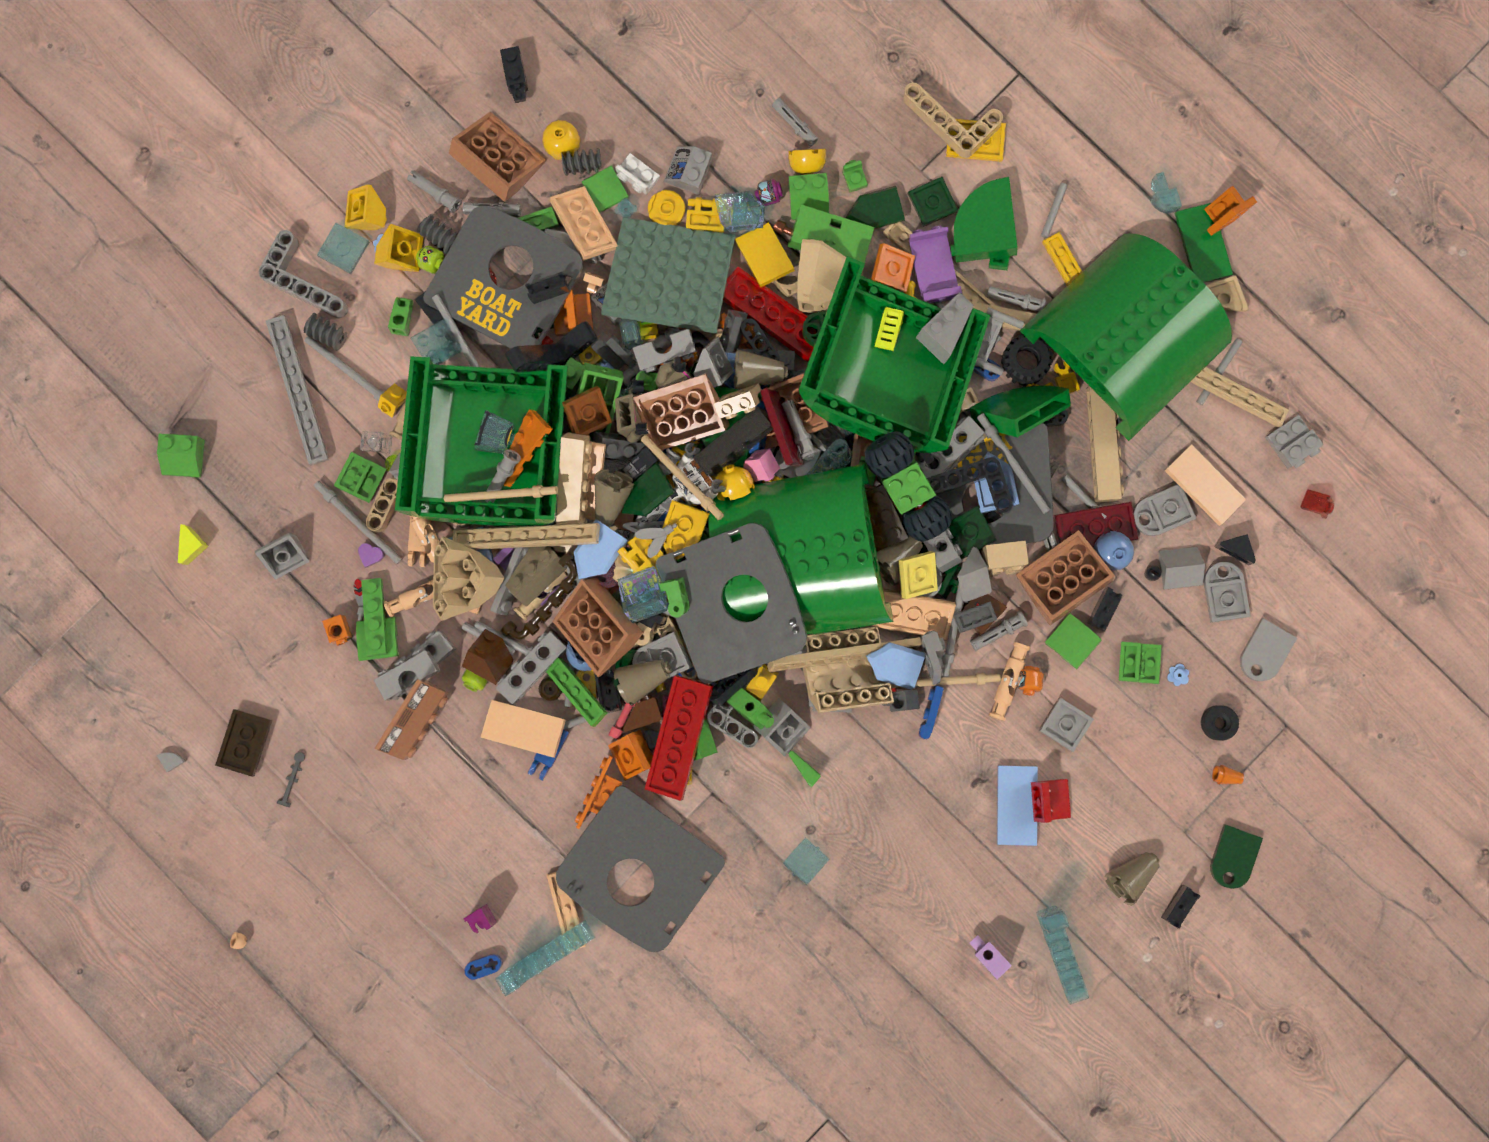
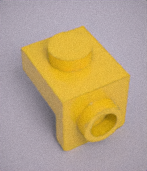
M394 383L380 395L378 408L390 417H394L396 410L406 401L407 391Z

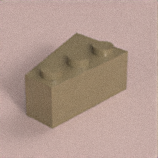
M552 546L530 547L505 586L515 598L527 607L567 567L563 568L558 563L561 557L554 551Z

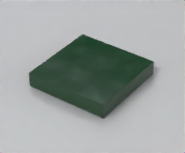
M943 177L937 178L907 193L923 227L958 212V208Z

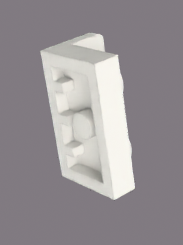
M629 154L621 165L615 167L617 177L623 182L628 181L632 184V188L638 193L643 192L645 195L650 192L660 179L659 174L632 154Z

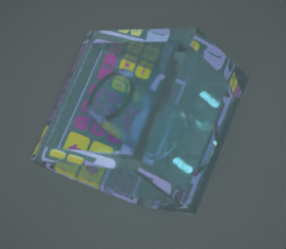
M750 191L715 194L720 223L729 232H738V230L753 231L756 228H763L765 206Z
M654 566L617 579L624 614L632 623L668 611L667 596L665 591L661 592L659 584L661 580Z

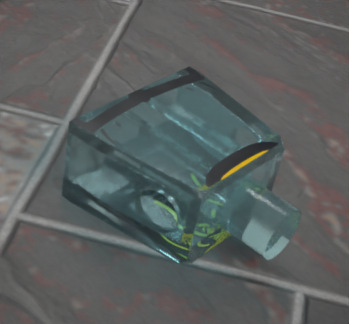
M485 410L474 444L475 450L504 454L505 450H508L509 445H512L514 441V424Z

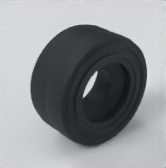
M1212 706L1203 713L1201 728L1210 739L1218 741L1228 740L1237 733L1239 718L1235 711L1228 706ZM1218 717L1223 718L1225 721V725L1221 729L1215 726V720Z

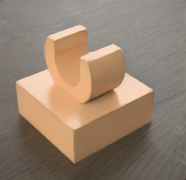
M591 272L585 273L583 281L589 282L587 292L593 294L597 292L598 286H604L607 278Z

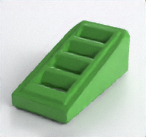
M790 750L788 753L808 785L812 787L821 777V774L793 750Z

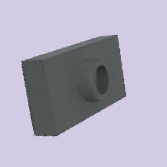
M991 601L953 615L959 633L997 620Z

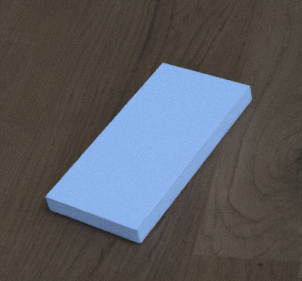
M997 765V845L1037 846V822H1034L1031 792V782L1038 781L1037 766Z

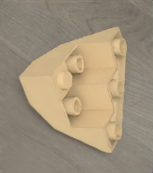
M802 239L797 282V301L801 312L815 313L827 311L846 259L844 255L823 241Z
M442 537L434 551L433 608L440 620L476 609L497 593L504 580V576L498 567L480 552Z

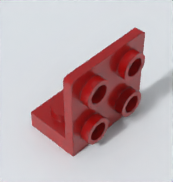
M1068 779L1031 782L1034 822L1048 823L1052 822V820L1071 818Z

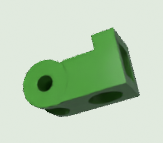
M396 297L388 324L391 334L409 335V324L413 311L412 299Z
M684 578L661 582L659 584L661 592L666 591L669 614L678 618L687 613L689 601Z

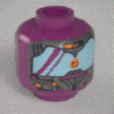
M775 179L759 182L757 190L754 191L757 202L761 201L763 206L779 203L781 197H783L781 183Z

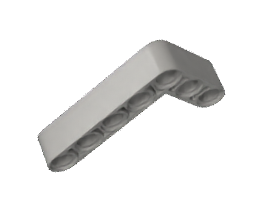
M280 231L259 268V276L267 284L334 317H344L348 312V307L342 299L285 271L299 243L290 231ZM287 238H291L288 244H284ZM282 254V258L279 261H275L277 255ZM273 271V275L267 278V273ZM290 279V283L287 286H283L284 281ZM307 287L306 293L300 294V290ZM323 295V301L317 303V298ZM336 304H341V308L337 311H334V306Z
M749 682L742 689L745 690ZM714 705L708 714V722L744 747L752 748L757 744V734L729 716L733 709L732 706ZM714 712H719L722 715L720 723L712 722L711 715ZM730 723L738 725L739 730L736 734L728 732L727 727ZM748 733L753 734L755 737V741L751 745H747L744 742V736Z

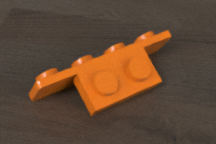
M609 755L608 758L604 757L599 768L603 770L600 776H595L591 784L594 789L591 794L587 793L583 804L586 806L583 812H578L574 821L577 823V829H580L587 812L591 811L597 814L615 788L623 783L605 774L613 758L612 755Z

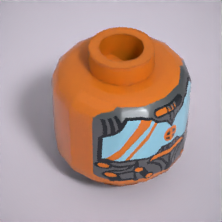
M1024 666V669L1019 674L1018 689L1022 690L1024 695L1034 696L1035 692H1040L1043 688L1044 674L1038 667Z

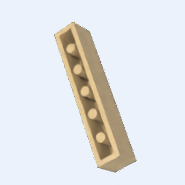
M1089 386L1086 389L1094 502H1116L1121 500L1124 495V487L1120 483V477L1123 474L1122 466H1119L1121 448L1117 444L1120 432L1115 428L1118 415Z
M566 433L561 437L556 525L587 523L585 518V511L588 509L586 493L589 491L590 486L587 476L591 469V462L588 461L592 451L590 436ZM578 545L554 546V551L571 552L574 554Z

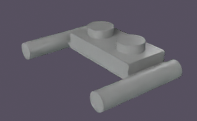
M988 307L986 313L991 316L975 365L1001 376L1004 368L987 362L989 354L1003 322L1022 329L1024 322Z

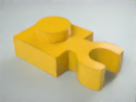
M1064 361V369H1060L1057 363L1054 364V371L1059 374V377L1055 378L1056 385L1069 388V394L1080 391L1075 373L1068 372L1069 365Z

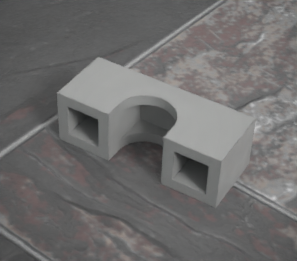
M687 329L670 335L672 348L665 354L658 353L653 342L633 347L639 369L645 370L648 373L656 370L657 365L669 363L675 357H682L683 360L694 357L693 353L697 352L690 330Z
M420 649L412 654L413 658L407 661L403 659L394 664L395 668L390 671L385 669L377 674L378 677L374 679V682L385 701H390L406 691L402 679L407 672H414L420 680H426L440 672L430 651Z

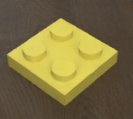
M929 551L898 560L901 598L909 599L938 590L935 552Z

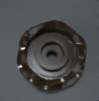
M551 677L544 678L539 684V694L544 700L555 701L562 694L561 689Z

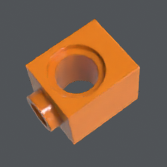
M340 614L322 621L329 643L339 646L347 643V639L352 638L345 615ZM337 626L342 628V633L339 636L334 634Z

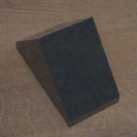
M1248 534L1219 542L1214 546L1248 566L1256 561Z

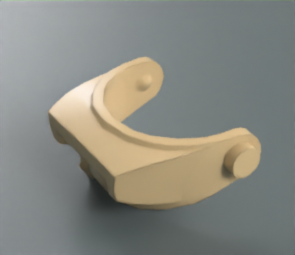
M777 280L771 282L787 298L797 293L798 281L789 285L781 284Z

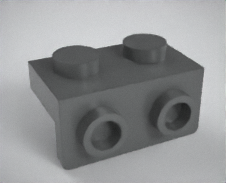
M729 309L725 318L723 333L720 337L725 353H733L734 350L739 348L742 337L741 324L747 319L746 312Z
M602 333L591 345V348L602 359L610 363L615 370H620L624 364L630 368L636 364L632 359L634 355L627 348L622 349L619 346L621 342L614 335L610 337Z

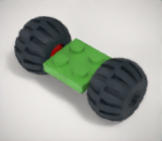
M891 432L876 439L867 447L865 451L867 467L873 474L883 478L881 479L882 484L900 514L904 513L903 525L906 532L917 541H928L939 536L951 525L952 513L950 507L943 499L936 496L918 462H912L914 459V448L911 441L900 432Z

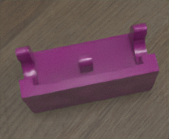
M487 904L463 918L475 933L479 932L475 926L476 923L481 929L485 928L486 930L498 923Z

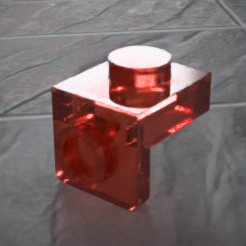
M1308 489L1300 507L1301 509L1320 514L1322 518L1326 519L1328 514L1332 513L1334 503L1330 495Z

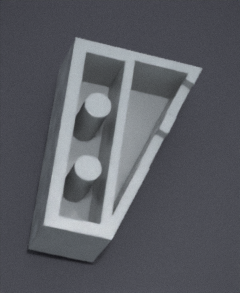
M959 292L921 329L916 339L945 364L952 354L974 305Z

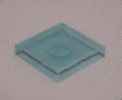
M335 223L317 256L352 274L370 242Z

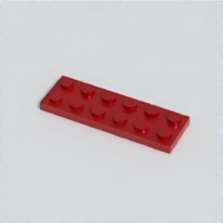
M737 267L727 278L723 301L736 311L746 312L747 319H754L761 329L790 350L795 351L797 355L808 362L814 348L805 341L802 334L803 324L808 316L768 287H760L754 277L740 267ZM813 328L807 330L810 334L817 333V330Z
M674 675L645 790L679 801L684 799L713 686Z

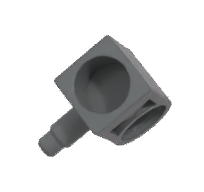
M918 689L892 692L894 702L882 704L883 706H890L891 712L920 709Z

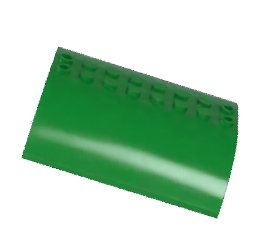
M1130 233L1123 234L1020 330L1032 344L1042 338L1122 419L1115 428L1128 441L1152 420L1232 340L1230 321L1223 306L1213 292L1164 245L1149 237Z
M847 256L799 387V393L803 401L811 410L826 421L872 441L891 432H900L911 441L914 452L933 453L947 450L991 315L972 308L951 356L943 364L916 339L921 329L942 309L861 276L865 263ZM886 307L904 312L903 322L894 351L875 347ZM882 338V339H881V340H884V341L892 342V340H890V339H885V338Z
M410 356L395 511L428 520L463 524L538 526L554 522L557 494L544 495L539 498H534L533 496L495 499L494 503L491 501L486 502L485 500L445 502L444 495L487 491L497 472L498 463L504 458V452L485 449L481 451L475 450L480 426L487 414L485 411L490 412L489 418L493 422L507 428L513 426V434L508 449L506 446H500L504 450L510 449L523 418L529 409L535 410L552 428L549 434L543 436L544 442L541 446L535 447L531 460L525 461L523 471L512 486L507 487L503 485L501 490L525 489L538 485L558 487L564 419L562 402L565 401L568 366L548 365L547 371L516 373L514 369L436 365L430 357Z
M866 464L755 484L754 489L750 488L751 493L735 500L724 497L725 501H721L717 496L713 499L715 506L724 514V517L718 520L709 511L710 538L749 523H758L767 529L790 579L807 635L894 622L891 603H885L864 484H869ZM740 532L731 535L733 542L742 539ZM737 575L731 578L725 585L723 603L727 612L732 617L740 621L749 622L763 615L768 604V596L764 585L758 579L750 575Z

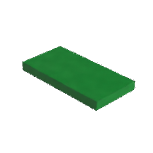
M1211 203L1174 213L1190 270L1203 283L1233 275L1221 230L1212 236L1207 231L1214 222L1204 209Z

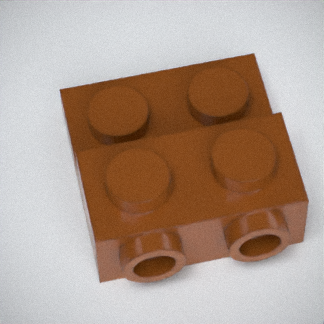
M598 386L562 402L567 415L566 420L572 434L589 436L591 432L602 430L612 423Z

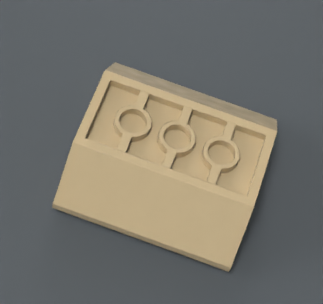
M878 626L807 635V642L802 649V654L881 643ZM868 659L803 668L808 696L818 713L894 702L890 683L884 684L883 681L876 679Z

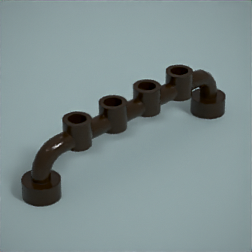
M571 552L564 554L558 562L563 568L569 567V576L560 583L558 589L548 597L547 602L537 610L536 615L525 624L521 632L515 630L517 626L512 621L506 623L500 630L505 637L510 635L512 638L520 640L529 634L535 635L540 630L537 624L541 620L543 622L547 621L552 616L549 610L552 607L558 608L564 600L561 596L564 593L568 595L575 589L576 586L573 582L578 573L574 562L575 557Z

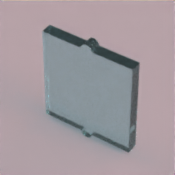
M805 837L783 864L793 872V876H797L808 885L830 859L819 850L818 846H814Z

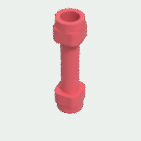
M629 703L625 704L615 727L612 726L609 736L617 740L620 739L623 733L622 728L635 704L632 706Z

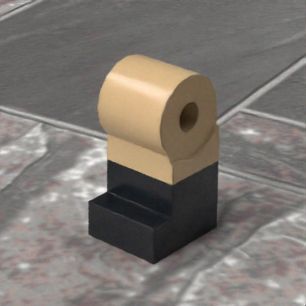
M646 608L638 624L643 634L636 644L643 646L651 643L657 625L664 624L667 617L659 612H654L653 609Z

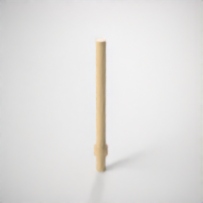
M647 435L641 438V441L701 502V506L706 511H710L718 520L724 517V514L715 506V502L710 497H706Z
M538 485L525 489L445 494L444 501L458 502L525 496L539 498L544 495L558 494V487Z
M976 673L973 676L941 677L940 683L935 685L932 684L931 678L917 679L915 687L970 683L985 685L986 682H1000L1001 677L1000 674L985 675V673ZM890 684L891 688H904L894 684Z

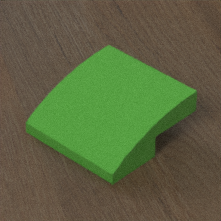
M351 452L334 486L370 503L386 468Z
M1069 613L1045 641V644L1077 670L1102 639Z
M396 617L385 618L388 655L366 656L364 621L356 622L359 661L399 656L396 637L398 636Z
M1121 642L1119 681L1159 684L1162 645Z

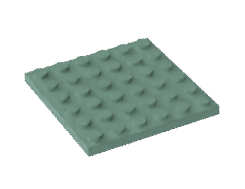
M623 217L617 241L618 247L615 250L601 315L717 333L735 235L691 230L682 226L663 225L657 222Z

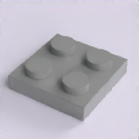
M1059 698L1039 731L1066 749L1074 752L1094 719L1062 698Z

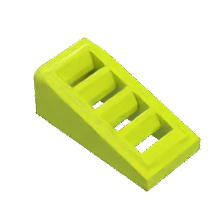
M885 308L875 347L894 351L903 322V311ZM882 338L890 339V340H892V342L884 341V340H881V339H882Z

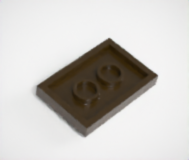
M881 484L865 491L876 552L908 539V533L884 485Z
M233 709L215 766L254 777L272 720Z

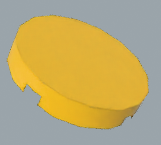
M662 190L654 194L648 202V214L652 222L677 226L685 216V204L678 193L671 190Z

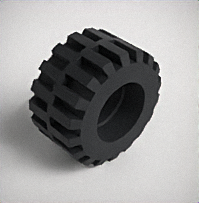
M1023 334L1011 340L1003 352L1001 364L1004 365L1002 367L1004 368L1003 372H1007L1006 377H1011L1013 383L1017 381L1022 386L1025 383L1036 384L1043 379L1051 368L1050 366L1053 362V359H1051L1053 353L1052 351L1049 352L1051 347L1048 344L1045 345L1043 339H1038L1032 344ZM1020 351L1033 353L1037 359V366L1033 369L1023 368L1017 361V353Z

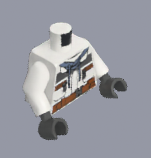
M688 443L685 446L686 453H684L677 467L706 497H710L713 500L718 495V492H725L726 487H719L720 483L723 482L722 480H712L698 459L696 457L693 458V455L699 454L700 449L695 447L692 452L694 443ZM673 474L672 480L675 486L673 490L675 493L669 497L670 500L677 501L683 497L688 505H701V502Z

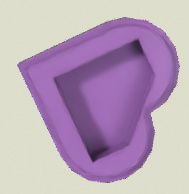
M364 543L358 548L359 556L365 568L380 562L384 558V552L378 547Z

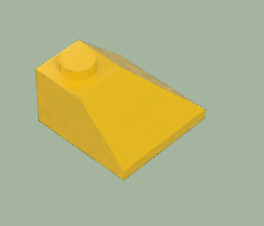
M367 184L349 190L344 228L359 230H378L384 228L387 221L386 208L372 185Z
M389 224L376 246L374 264L393 270L419 272L416 255L422 248L424 237L420 233Z

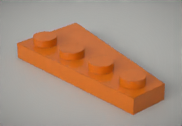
M528 410L509 449L517 452L521 460L513 468L514 472L506 479L504 486H512L523 471L525 461H530L533 457L532 452L535 447H540L544 442L543 436L552 431V428L535 410Z

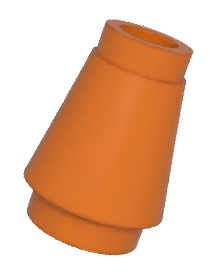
M1220 765L1214 767L1212 779L1217 784H1242L1244 774Z

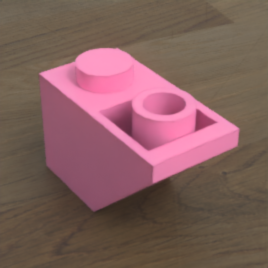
M770 449L756 450L745 461L743 467L750 473L753 483L759 480H771L780 469Z

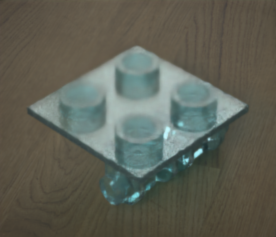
M444 319L410 338L421 356L430 357L436 365L462 352L461 347Z

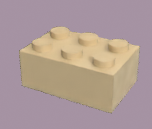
M1026 541L986 545L979 550L987 565L989 577L998 576L1002 572H1005L1006 575L1016 574L1020 570H1024V567L1029 564Z

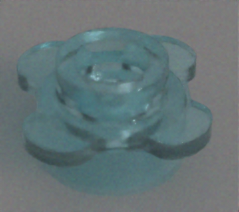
M624 198L618 204V207H615L614 211L617 215L631 218L630 216L637 212V206L632 205L628 199Z

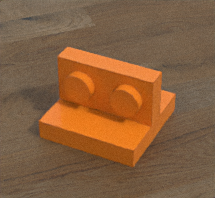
M1234 186L1228 188L1204 209L1214 222L1207 231L1212 236L1232 224L1257 203L1256 199L1252 196L1244 201Z
M880 244L871 280L906 293L915 256L888 244Z
M571 290L554 321L556 336L568 334L577 325L585 321L589 323L594 331L589 293L574 295Z
M641 730L632 732L608 745L624 780L650 769L653 755Z

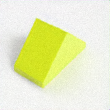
M180 524L178 563L189 565L208 548V545L190 526Z

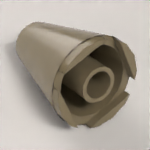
M744 350L736 351L734 362L735 389H743L758 383L760 386L783 382L784 378H787L788 367L784 366V362Z
M600 470L594 478L595 519L606 526L615 523L633 489L634 483L632 484V478L620 471H615V474L608 473L609 470Z
M909 534L908 539L876 552L879 570L884 575L882 578L893 586L900 581L898 560L918 555L923 548L922 542L913 539Z
M660 659L619 667L614 670V679L619 680L620 684L617 685V688L627 704L633 705L667 680L672 670L667 661L664 662V660Z
M1145 852L1109 871L1105 875V877H1108L1106 884L1118 898L1122 896L1126 899L1124 901L1125 904L1132 906L1138 901L1159 869V859L1155 854Z

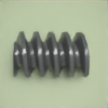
M597 148L596 154L590 149L588 155L584 149L581 155L575 150L573 156L567 151L566 157L561 152L562 167L566 176L569 175L570 170L573 175H576L577 169L580 174H584L586 168L588 174H590L592 168H594L596 173L599 172L600 167L602 168L599 148Z
M430 214L419 224L417 232H420V235L426 237L428 241H432V244L438 246L439 250H444V253L447 255L458 233L454 232L450 235L452 229L449 227L444 230L446 224L442 223L439 226L440 219L437 218L432 221L434 215Z
M314 312L305 323L304 333L309 337H313L314 340H319L322 344L326 343L328 347L333 346V349L336 351L340 350L348 336L347 332L343 333L344 327L341 326L336 330V323H333L330 327V320L327 319L323 323L324 317L322 316L316 320L317 314Z

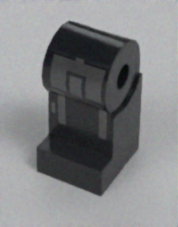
M645 447L621 472L627 474L634 481L655 462L660 460L648 447Z

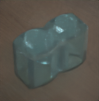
M624 318L620 319L619 325L624 347L632 350L633 347L642 345L643 341L639 322Z

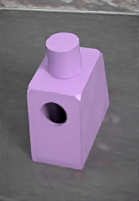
M978 935L969 943L977 951L975 956L996 979L1001 977L1011 967V964L990 942L985 943ZM986 950L992 954V958L989 960L983 955Z

